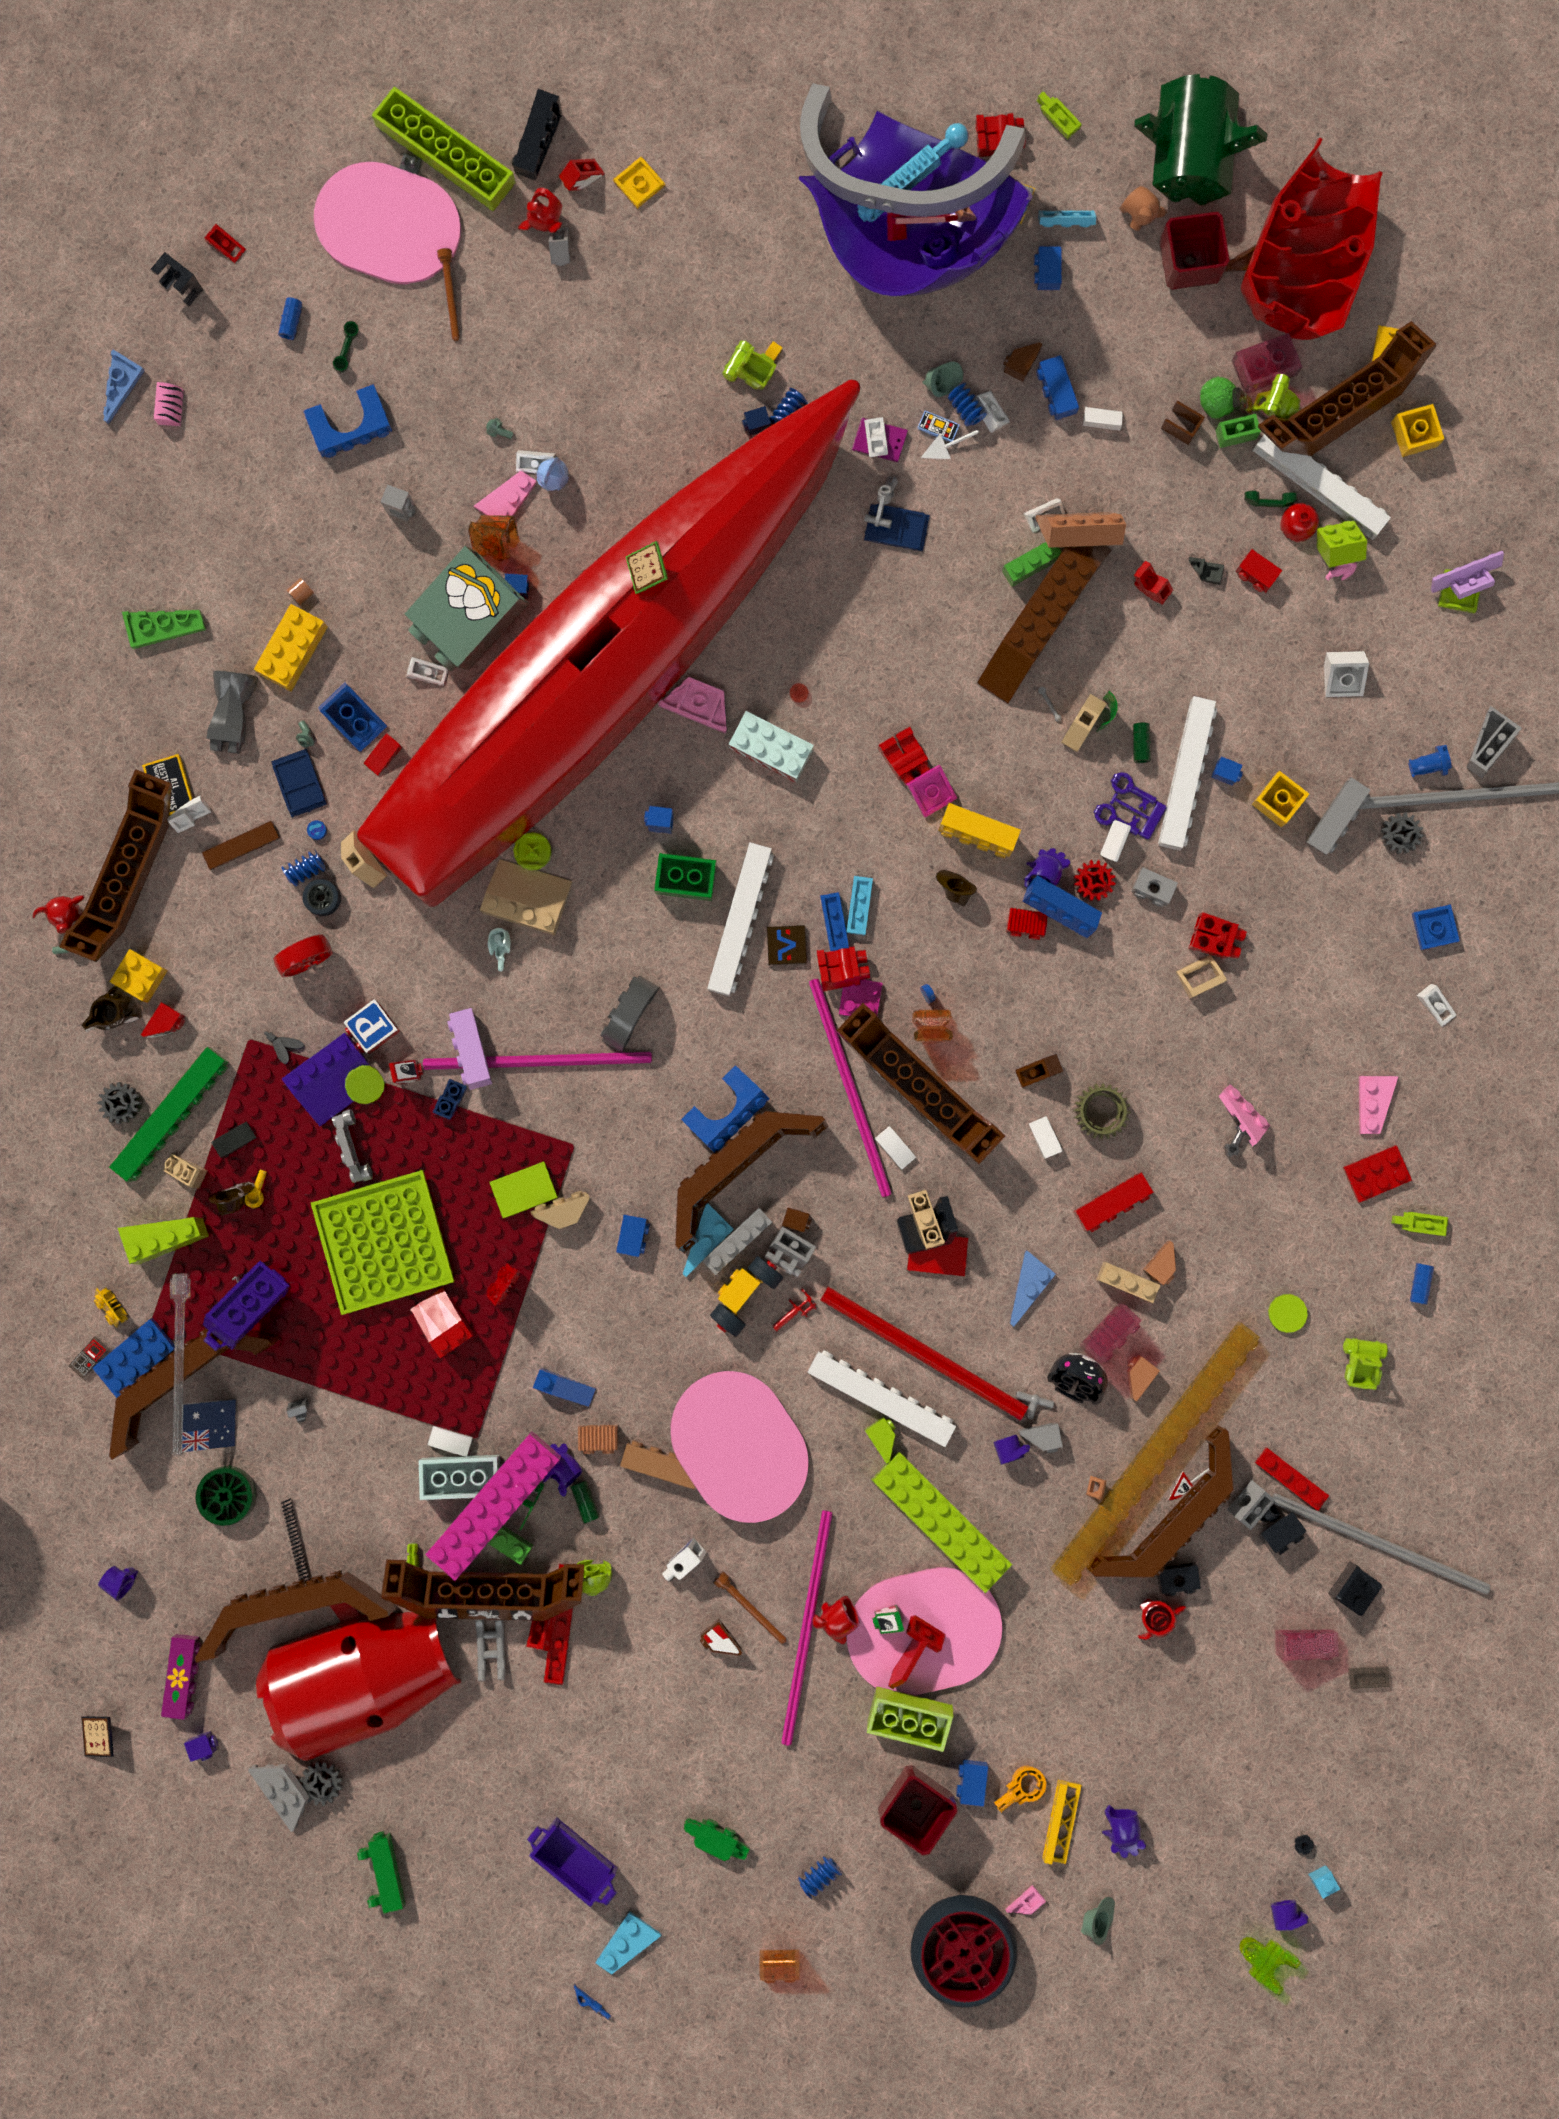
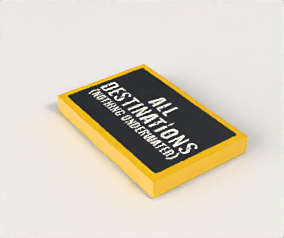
M179 754L142 765L144 773L172 783L170 816L181 806L193 799Z

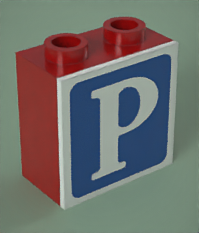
M375 999L344 1021V1024L347 1026L345 1028L346 1032L351 1038L355 1037L358 1041L356 1045L362 1053L371 1054L400 1032L380 1003Z

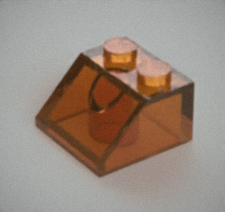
M799 1949L760 1950V1981L774 1983L776 1980H784L786 1983H793L796 1980H800Z

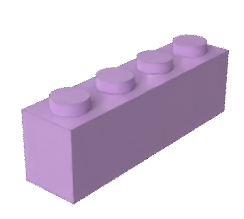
M472 1008L449 1014L450 1021H447L450 1032H454L455 1035L452 1042L454 1049L459 1051V1056H456L458 1065L463 1067L464 1073L461 1074L463 1084H467L470 1090L491 1085L492 1081Z

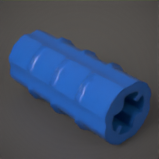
M287 297L285 306H283L284 310L281 315L282 319L279 324L278 335L284 339L294 340L302 302L296 298Z
M1416 1263L1412 1291H1410L1411 1302L1428 1304L1434 1266Z

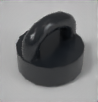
M1272 1505L1260 1520L1274 1522L1279 1518V1511Z

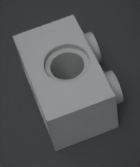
M387 485L381 499V504L386 513L408 521L410 517L414 516L416 506H414L415 504L409 492Z
M1142 868L1131 891L1135 892L1134 895L1140 899L1149 898L1153 900L1152 903L1154 905L1163 907V905L1167 906L1170 903L1178 882ZM1150 884H1154L1157 886V893H1152L1150 891Z
M1251 1480L1227 1510L1252 1530L1276 1500Z

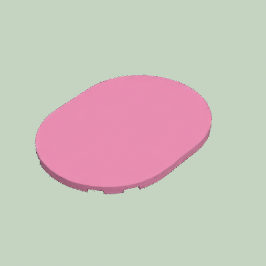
M362 162L345 167L325 183L315 203L314 225L322 246L330 256L345 267L390 283L409 284L434 277L435 274L443 269L437 257V250L449 248L452 250V256L454 257L460 242L461 225L459 214L448 193L438 184L425 177L388 164Z
M723 1371L709 1374L697 1380L679 1398L672 1414L670 1425L673 1451L702 1498L713 1510L731 1520L756 1523L780 1515L795 1502L807 1478V1448L798 1428L767 1385L745 1373Z
M937 1567L885 1579L870 1587L854 1606L860 1620V1625L856 1630L847 1635V1645L851 1660L857 1671L869 1684L875 1688L877 1686L915 1696L965 1684L984 1672L993 1661L1000 1646L1002 1620L999 1607L989 1590L986 1593L982 1592L961 1570ZM897 1605L904 1631L881 1634L879 1629L875 1630L872 1620L873 1617H876L874 1611ZM916 1615L946 1634L942 1651L936 1653L925 1647L907 1681L892 1689L888 1687L894 1667L913 1639L906 1634L910 1617Z

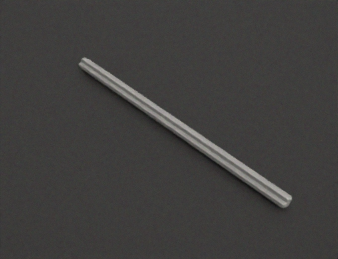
M1559 782L1370 797L1365 805H1360L1358 810L1559 794Z
M1274 1493L1272 1496L1276 1500L1273 1504L1481 1593H1489L1491 1586L1483 1581Z

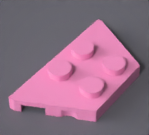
M688 677L658 704L661 708L725 734L727 732L724 691Z

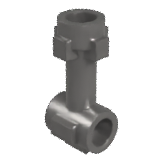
M1241 1124L1236 1125L1237 1133L1231 1144H1225L1224 1146L1225 1155L1228 1157L1238 1155L1240 1152L1238 1145L1244 1135L1248 1136L1246 1131L1242 1132L1239 1126Z

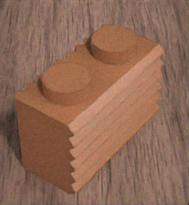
M618 1425L578 1426V1451H583V1454H595V1450H602V1454H613L614 1450H618Z

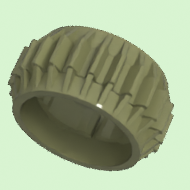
M1102 1083L1099 1088L1097 1084H1094V1090L1089 1086L1087 1087L1088 1092L1083 1090L1081 1091L1083 1096H1077L1080 1102L1074 1103L1078 1106L1077 1109L1073 1110V1112H1077L1074 1119L1079 1120L1076 1125H1082L1080 1131L1087 1130L1086 1136L1092 1133L1093 1139L1097 1135L1099 1140H1102L1104 1135L1106 1139H1110V1134L1115 1137L1116 1131L1122 1132L1120 1127L1127 1126L1124 1121L1130 1120L1126 1117L1127 1114L1131 1113L1127 1111V1107L1130 1104L1125 1103L1128 1098H1123V1092L1118 1093L1117 1087L1111 1089L1112 1086L1109 1084L1105 1088V1084ZM1096 1096L1111 1097V1101L1117 1107L1115 1120H1118V1122L1114 1121L1107 1127H1099L1097 1125L1091 1127L1093 1123L1089 1121L1086 1115L1087 1102L1092 1101Z

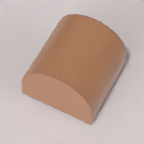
M301 578L286 590L299 605L314 593Z

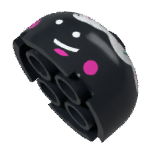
M1069 1353L1059 1357L1052 1365L1047 1377L1048 1382H1053L1057 1386L1055 1388L1056 1391L1081 1404L1084 1401L1092 1402L1093 1405L1101 1403L1108 1387V1378L1103 1367L1094 1359L1078 1353ZM1076 1381H1079L1074 1394L1067 1393L1071 1391L1073 1385L1076 1384Z

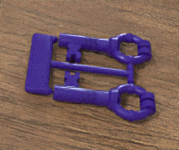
M1120 772L1114 774L1110 782L1116 793L1110 804L1103 803L1096 806L1093 812L1095 819L1102 825L1112 824L1114 820L1130 825V833L1135 836L1138 834L1149 840L1167 808L1166 805L1156 801V797L1134 786L1133 779L1128 773ZM1121 777H1124L1129 782L1126 789L1117 787ZM1131 792L1141 797L1142 803H1140L1138 808L1143 807L1142 810L1144 811L1148 803H1155V807L1150 816H1147L1117 799L1118 793L1126 794ZM1114 801L1147 819L1142 831L1139 832L1140 829L1136 827V823L1140 820L1139 817L1136 819L1134 815L1130 823L1117 817L1116 810L1112 806ZM1104 808H1107L1112 813L1107 821L1099 817Z

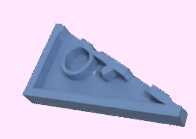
M1027 1250L1024 1253L1010 1324L1013 1327L1056 1275Z

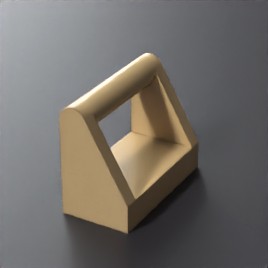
M1211 955L1176 971L1189 999L1227 981L1224 973ZM1210 964L1216 977L1192 988L1185 975Z

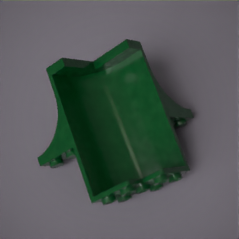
M1200 74L1176 78L1161 85L1157 117L1149 113L1135 119L1134 127L1156 145L1152 186L1171 202L1177 203L1190 198L1197 205H1206L1230 195L1232 192L1235 153L1267 141V133L1260 126H1239V93L1226 81L1212 75L1209 78H1201Z

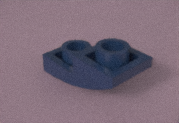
M449 1079L443 1094L440 1095L433 1113L451 1120L468 1086Z

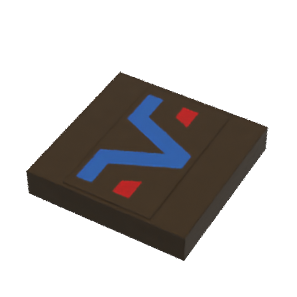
M805 925L767 927L768 965L807 964Z

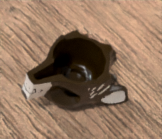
M114 986L105 995H101L93 1002L89 1016L81 1025L86 1032L94 1028L110 1030L120 1025L134 1022L142 1018V1016L130 1015L133 1009H127L131 998H121L122 995L114 994L117 986Z

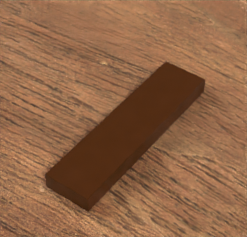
M269 821L202 852L209 870H213L280 839L273 822Z

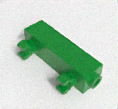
M384 1831L375 1833L368 1842L369 1847L359 1849L357 1856L358 1861L371 1857L379 1894L369 1896V1899H367L368 1907L372 1908L382 1905L383 1914L403 1909L406 1902L391 1834H385Z

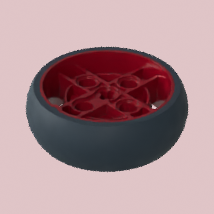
M956 1895L938 1901L921 1916L913 1932L910 1952L914 1972L930 1995L947 2005L969 2008L980 2006L993 2000L1007 1987L1016 1968L1018 1949L1016 1936L1010 1922L996 1906L979 1897ZM974 1914L985 1918V1920L978 1925L969 1920L954 1921L951 1916ZM935 1928L939 1934L935 1943V1958L926 1964L925 1944L929 1934ZM951 1931L957 1933L954 1938L947 1937V1934ZM979 1935L985 1937L982 1942H976L975 1938ZM1002 1938L1003 1957L998 1969L993 1974L989 1969L994 1954L993 1944ZM960 1949L967 1950V1953L961 1952ZM946 1960L953 1961V1964L949 1967L943 1965ZM975 1964H979L981 1966V1968L977 1971L971 1969V1967ZM950 1978L957 1982H974L976 1986L971 1988H955L943 1982Z

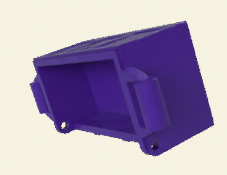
M259 1261L205 1315L203 1326L208 1329V1333L204 1342L215 1351L225 1346L233 1350L236 1344L254 1328L282 1297L287 1295L290 1285L285 1282L286 1279L276 1270H271L263 1262ZM210 1334L215 1335L223 1343L220 1345Z
M558 1817L555 1818L547 1829L537 1826L527 1838L532 1846L529 1857L589 1907L595 1901L608 1905L617 1894L611 1881L615 1877L618 1867ZM544 1832V1834L540 1837L536 1844H534V1842L538 1839L541 1833ZM609 1886L610 1890L601 1900L599 1896Z

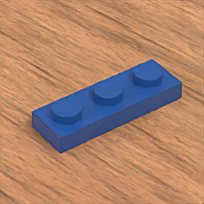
M839 892L821 895L820 899L830 951H837L842 948L849 949Z

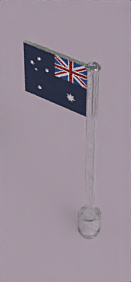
M172 1274V1279H170V1298L174 1299L175 1302L173 1452H171L173 1456H181L184 1452L235 1446V1399L183 1404L184 1309L186 1298H190L191 1279H189V1274Z

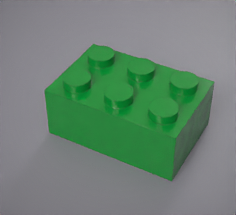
M659 853L654 892L657 895L712 901L717 862L712 859Z

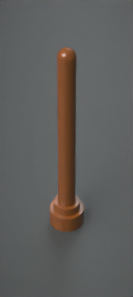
M442 248L437 250V257L443 266L452 339L458 341L460 337L450 269L451 259L453 258L452 250Z
M724 1571L720 1574L719 1578L713 1581L718 1588L721 1587L727 1590L781 1644L786 1643V1637L730 1583L729 1576Z

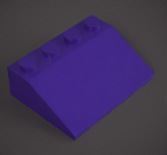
M343 1033L283 1077L282 1080L316 1123L322 1126L354 1102L348 1096L345 1088V1079L349 1072L362 1065L371 1067L372 1065L348 1034Z

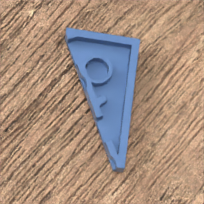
M113 349L111 351L112 362L111 367H109V379L107 380L106 388L107 401L103 412V420L107 424L111 422L145 371L141 366Z

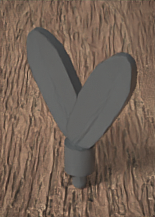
M264 1032L267 1036L266 1038L273 1043L277 1057L283 1064H288L289 1056L285 1048L298 1050L304 1047L300 1040L277 1037L272 1032Z

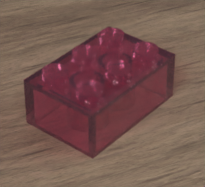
M1289 333L1237 351L1232 359L1238 379L1246 394L1271 386L1277 374H1284L1289 378H1293L1302 369V364Z
M1119 1303L1082 1341L1080 1346L1095 1361L1099 1363L1104 1361L1106 1363L1114 1355L1112 1352L1117 1347L1121 1348L1127 1340L1125 1338L1130 1333L1134 1334L1140 1328L1139 1323L1142 1320L1125 1304Z

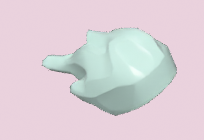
M495 928L488 937V950L490 955H493L495 951V956L498 960V971L502 972L505 961L504 955L510 952L511 939L508 931L503 928Z

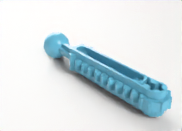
M961 123L950 125L946 130L944 140L933 149L929 145L924 147L881 185L911 190L941 165L940 157L951 148H961L967 143L969 137L967 128ZM860 205L857 206L859 217L864 222L867 220L873 222L885 212Z

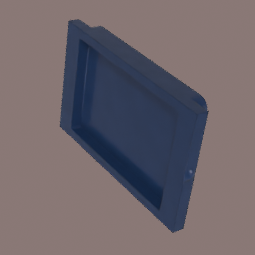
M871 504L868 515L877 516L879 504ZM884 505L882 518L892 520L890 529L883 526L875 527V524L867 522L864 541L923 552L930 515Z
M307 748L271 761L291 818L327 805Z

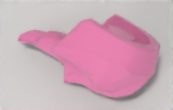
M1357 562L1335 566L1326 575V580L1329 581L1332 577H1339L1343 575L1341 580L1347 579L1355 572Z

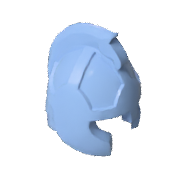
M558 457L543 461L537 470L536 478L538 484L547 491L561 490L569 480L566 464Z

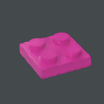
M940 765L906 784L923 817L931 815L957 799Z
M860 980L861 985L859 986L853 985L843 988L838 1015L850 1016L862 1003L877 1015L882 983Z

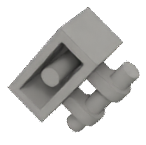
M782 1227L769 1247L771 1251L775 1252V1255L768 1251L764 1258L771 1261L775 1266L777 1265L784 1269L785 1273L792 1274L798 1278L801 1270L797 1269L796 1266L802 1269L809 1261L816 1246ZM781 1257H783V1258H785L786 1260L790 1261V1264L787 1263L786 1261L782 1260Z

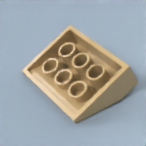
M500 859L486 890L480 911L489 916L556 935L572 881L537 870H527L520 865Z

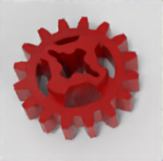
M1092 860L1089 861V865L1083 863V869L1078 868L1076 870L1079 875L1074 876V879L1078 880L1074 884L1075 887L1079 886L1077 894L1082 892L1083 899L1089 896L1090 902L1094 897L1097 902L1101 900V896L1104 899L1107 898L1106 892L1112 893L1113 890L1110 887L1116 884L1112 882V879L1116 876L1110 875L1113 869L1109 868L1107 870V863L1100 865V860H1097L1096 864ZM1089 869H1098L1096 872L1087 871ZM1103 874H1105L1107 882L1104 881ZM1097 877L1098 883L1092 884V879ZM1082 878L1086 881V888L1083 885ZM1094 889L1102 890L1099 893H1092Z

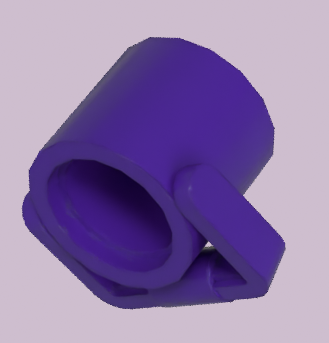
M1017 1434L993 1442L1001 1465L1025 1457L1024 1454L1030 1450V1446L1027 1444L1021 1447Z
M112 1566L101 1577L98 1587L118 1601L132 1589L138 1570H135L133 1567L120 1570L118 1567Z
M1285 1900L1270 1904L1275 1930L1291 1931L1308 1923V1916L1302 1911L1298 1912L1296 1900Z

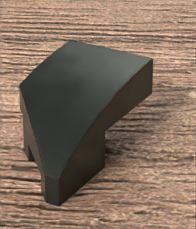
M1189 557V562L1201 581L1221 585L1224 572L1223 564L1205 562V559Z

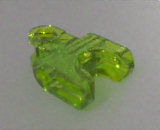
M1245 1937L1240 1941V1952L1252 1964L1248 1973L1275 1994L1281 1995L1284 1988L1274 1978V1972L1280 1965H1288L1293 1969H1298L1301 1965L1298 1957L1273 1939H1270L1266 1946L1252 1937Z

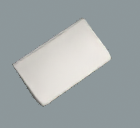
M991 391L977 395L972 401H979L976 408L983 407L980 414L987 413L983 421L991 433L1010 422Z
M1085 407L1083 426L1120 431L1123 412Z
M518 450L516 453V472L537 473L540 464L543 461L555 458V454Z
M1057 498L1023 514L1034 533L1041 530L1037 523L1036 515L1066 513L1062 501Z
M1114 820L1100 855L1117 862L1131 826Z

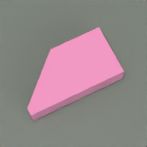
M1032 1885L1005 1910L1007 1913L1032 1915L1046 1900Z

